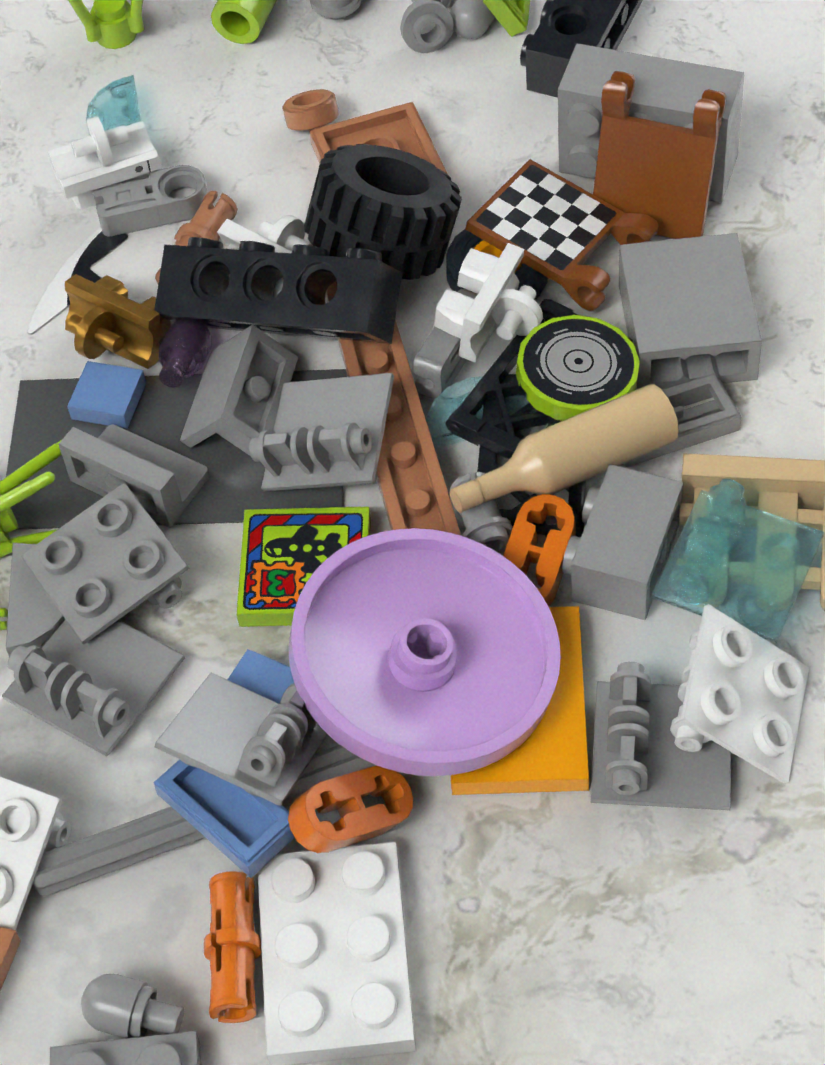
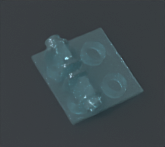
M722 479L719 485L712 486L708 492L701 490L652 593V598L700 616L703 614L704 606L709 604L760 637L777 643L825 532L747 506L746 500L743 497L744 487L734 480Z

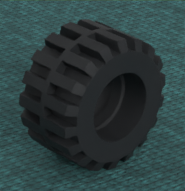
M369 144L344 145L337 147V150L328 151L320 161L304 230L309 234L308 240L313 246L328 250V256L345 257L348 248L372 250L382 254L383 263L402 272L401 279H420V276H429L435 273L436 268L441 267L462 197L459 195V187L451 181V177L418 156L385 146Z

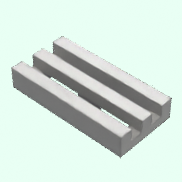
M714 373L662 390L674 408L679 428L678 438L673 443L626 462L625 465L630 467L739 431L741 428V415L718 375ZM714 398L712 401L684 409V406Z

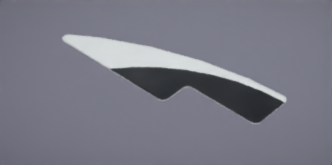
M101 227L90 235L65 261L47 286L33 312L27 333L33 334L70 305L69 295L65 291L66 280L75 274L94 283L100 280L101 277L90 270V267L124 242L128 235L124 233L115 236H105L102 233Z

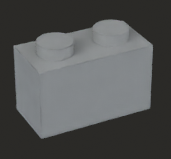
M609 464L600 488L591 486L586 495L582 511V523H586L582 536L572 535L566 547L562 572L571 575V601L646 620L679 527L683 482Z

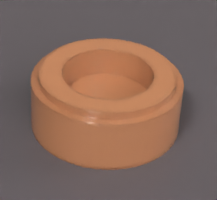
M325 89L299 93L286 100L282 106L286 125L291 130L318 128L334 121L339 116L335 94Z

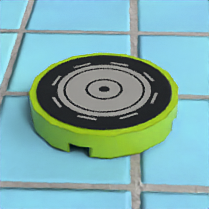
M580 315L552 318L534 327L521 342L517 358L516 378L519 386L521 383V387L526 392V399L536 410L555 420L564 421L635 391L640 360L634 343L619 328L599 318Z

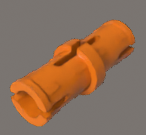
M222 872L211 877L209 881L211 923L210 933L204 938V955L210 961L211 970L209 1015L212 1019L218 1018V1022L241 1023L249 1021L257 1014L254 970L255 959L261 954L260 935L255 932L253 921L255 881L253 877L246 878V873Z

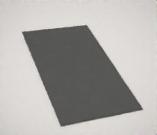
M346 369L294 371L291 382L347 377ZM203 374L145 376L146 386L128 429L125 430L205 465L209 473L207 482L173 525L243 523L244 510L343 507V486L263 491L261 489L265 472L263 464L253 461L251 456L217 433L191 448L180 441V437ZM79 378L20 380L6 477L51 445L63 439L72 427L97 438L108 425L71 419L67 406ZM61 455L20 484L22 485L48 471L55 475L53 483L11 507L18 524V529L16 530L60 528L103 498V496L71 482ZM154 520V522H155L157 525H163V524H161V523H159V522H157V521Z

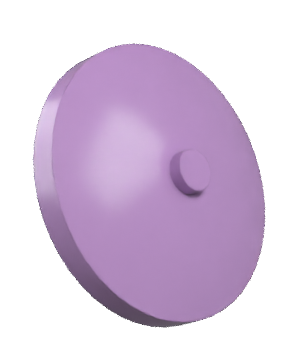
M411 528L383 531L358 539L336 551L314 571L306 582L294 610L289 637V661L294 684L300 697L305 702V707L318 725L334 741L363 760L386 769L412 775L445 776L470 772L486 767L513 752L527 740L545 715L556 688L560 670L561 655L557 627L547 603L530 579L511 561L493 549L467 537L433 529Z

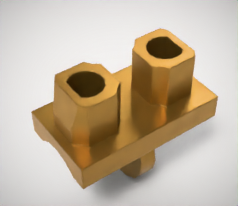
M77 274L65 281V291L69 295L70 300L69 312L65 320V330L75 334L74 346L78 354L88 359H95L100 357L106 350H109L147 369L159 361V340L171 330V321L160 317V313L154 311L156 297L152 296L139 304L128 298V290L124 287L123 282L108 275L95 283Z

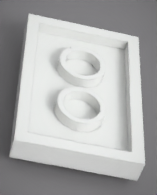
M396 841L347 846L326 853L301 851L277 854L258 871L266 1054L269 1065H291L416 1051Z

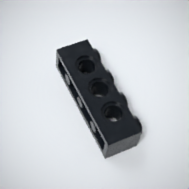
M547 0L543 6L537 30L534 34L526 36L521 48L520 64L526 67L527 90L558 98V87L576 43L617 50L643 0Z
M190 237L188 238L187 246L164 245L154 311L159 312L160 317L182 326L243 331L253 324L264 333L392 344L402 272L383 263L381 253L367 249L348 248L345 257L328 256V250L311 245L296 244L292 247V253L275 252L274 246L261 242L240 241L239 250L223 249V243L216 240ZM230 274L229 285L221 294L222 283ZM283 277L282 289L273 298V288L276 282ZM337 281L336 294L331 301L326 303V291L333 282Z

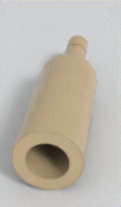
M655 384L639 388L526 436L519 442L512 457L503 466L450 489L451 501L455 509L462 513L483 502H488L514 491H526L537 495L555 494L606 472L609 464L619 466L673 443L678 438L679 431L674 408L666 394Z

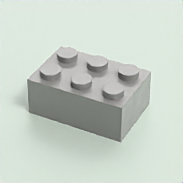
M576 43L558 87L559 172L595 179L602 123V90L605 83L611 80L613 72L621 71L630 73L635 77V88L628 116L693 129L694 107L698 100L702 99L704 91L710 89L725 93L727 96L726 106L718 136L709 194L710 201L722 203L738 156L744 72Z

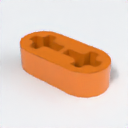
M541 494L529 499L519 510L503 556L525 575L531 562L537 564V583L541 586V589H537L548 607H550L556 597L564 574L562 572L563 559L571 536H576V525L572 508L564 499L556 495ZM547 515L555 516L557 527L561 531L550 530L543 548L538 547L536 526L532 523L543 524Z
M372 766L321 781L312 786L294 800L289 808L288 822L293 836L304 848L316 853L331 852L380 836L404 821L413 809V795L408 782L399 772L380 766ZM369 794L372 797L381 796L386 806L384 804H377L366 808L362 799ZM315 810L322 814L338 810L341 818L333 824L330 821L320 822Z

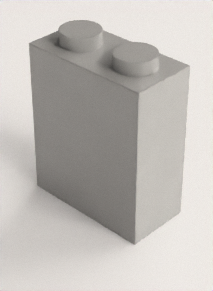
M738 233L619 245V290L628 338L633 340L640 360L637 389L649 384H655L661 389H667L714 373L718 375L722 383L758 380L762 339Z

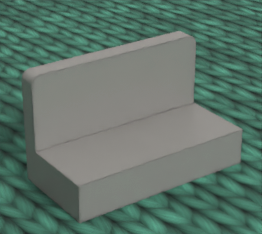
M253 324L215 348L208 358L180 441L191 448L217 433L250 456L249 445L251 439L259 437L263 430H274L283 383L291 382L298 356Z
M114 424L107 426L98 438L72 427L58 444L71 482L103 497L125 482L150 517L171 528L209 479L208 469L205 465Z

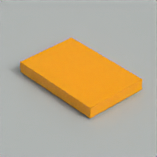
M579 606L549 607L560 641V670L556 688L545 715L537 728L526 741L502 759L486 767L451 775L452 795L589 791Z

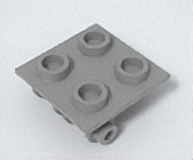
M393 373L283 383L274 430H263L259 437L251 439L249 445L250 456L253 461L261 462L265 467L261 489L263 491L374 484L394 381Z
M125 482L21 555L83 645L146 599L151 604L160 605L164 609L176 605L182 598V591L180 590L182 582L179 576L190 569Z
M64 620L42 648L36 645L26 648L21 645L13 650L8 660V668L14 671L15 680L2 694L4 700L107 757L183 662L185 656L119 620L83 645L68 622Z
M624 662L618 665L617 672L610 677V682L597 681L591 803L730 810L731 752L712 740L703 743L701 750L696 752L681 750L674 743L675 736L672 735L670 727L672 720L678 716L679 707L683 705V702L678 698L680 685L651 684L650 677L644 673V666L637 662Z
M211 672L158 738L154 747L180 759L189 766L200 768L230 782L251 795L262 797L281 806L328 734L310 715L294 683L285 690L279 704Z

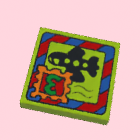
M369 507L244 510L236 614L239 627L291 626L298 598L314 571L339 549L371 534Z

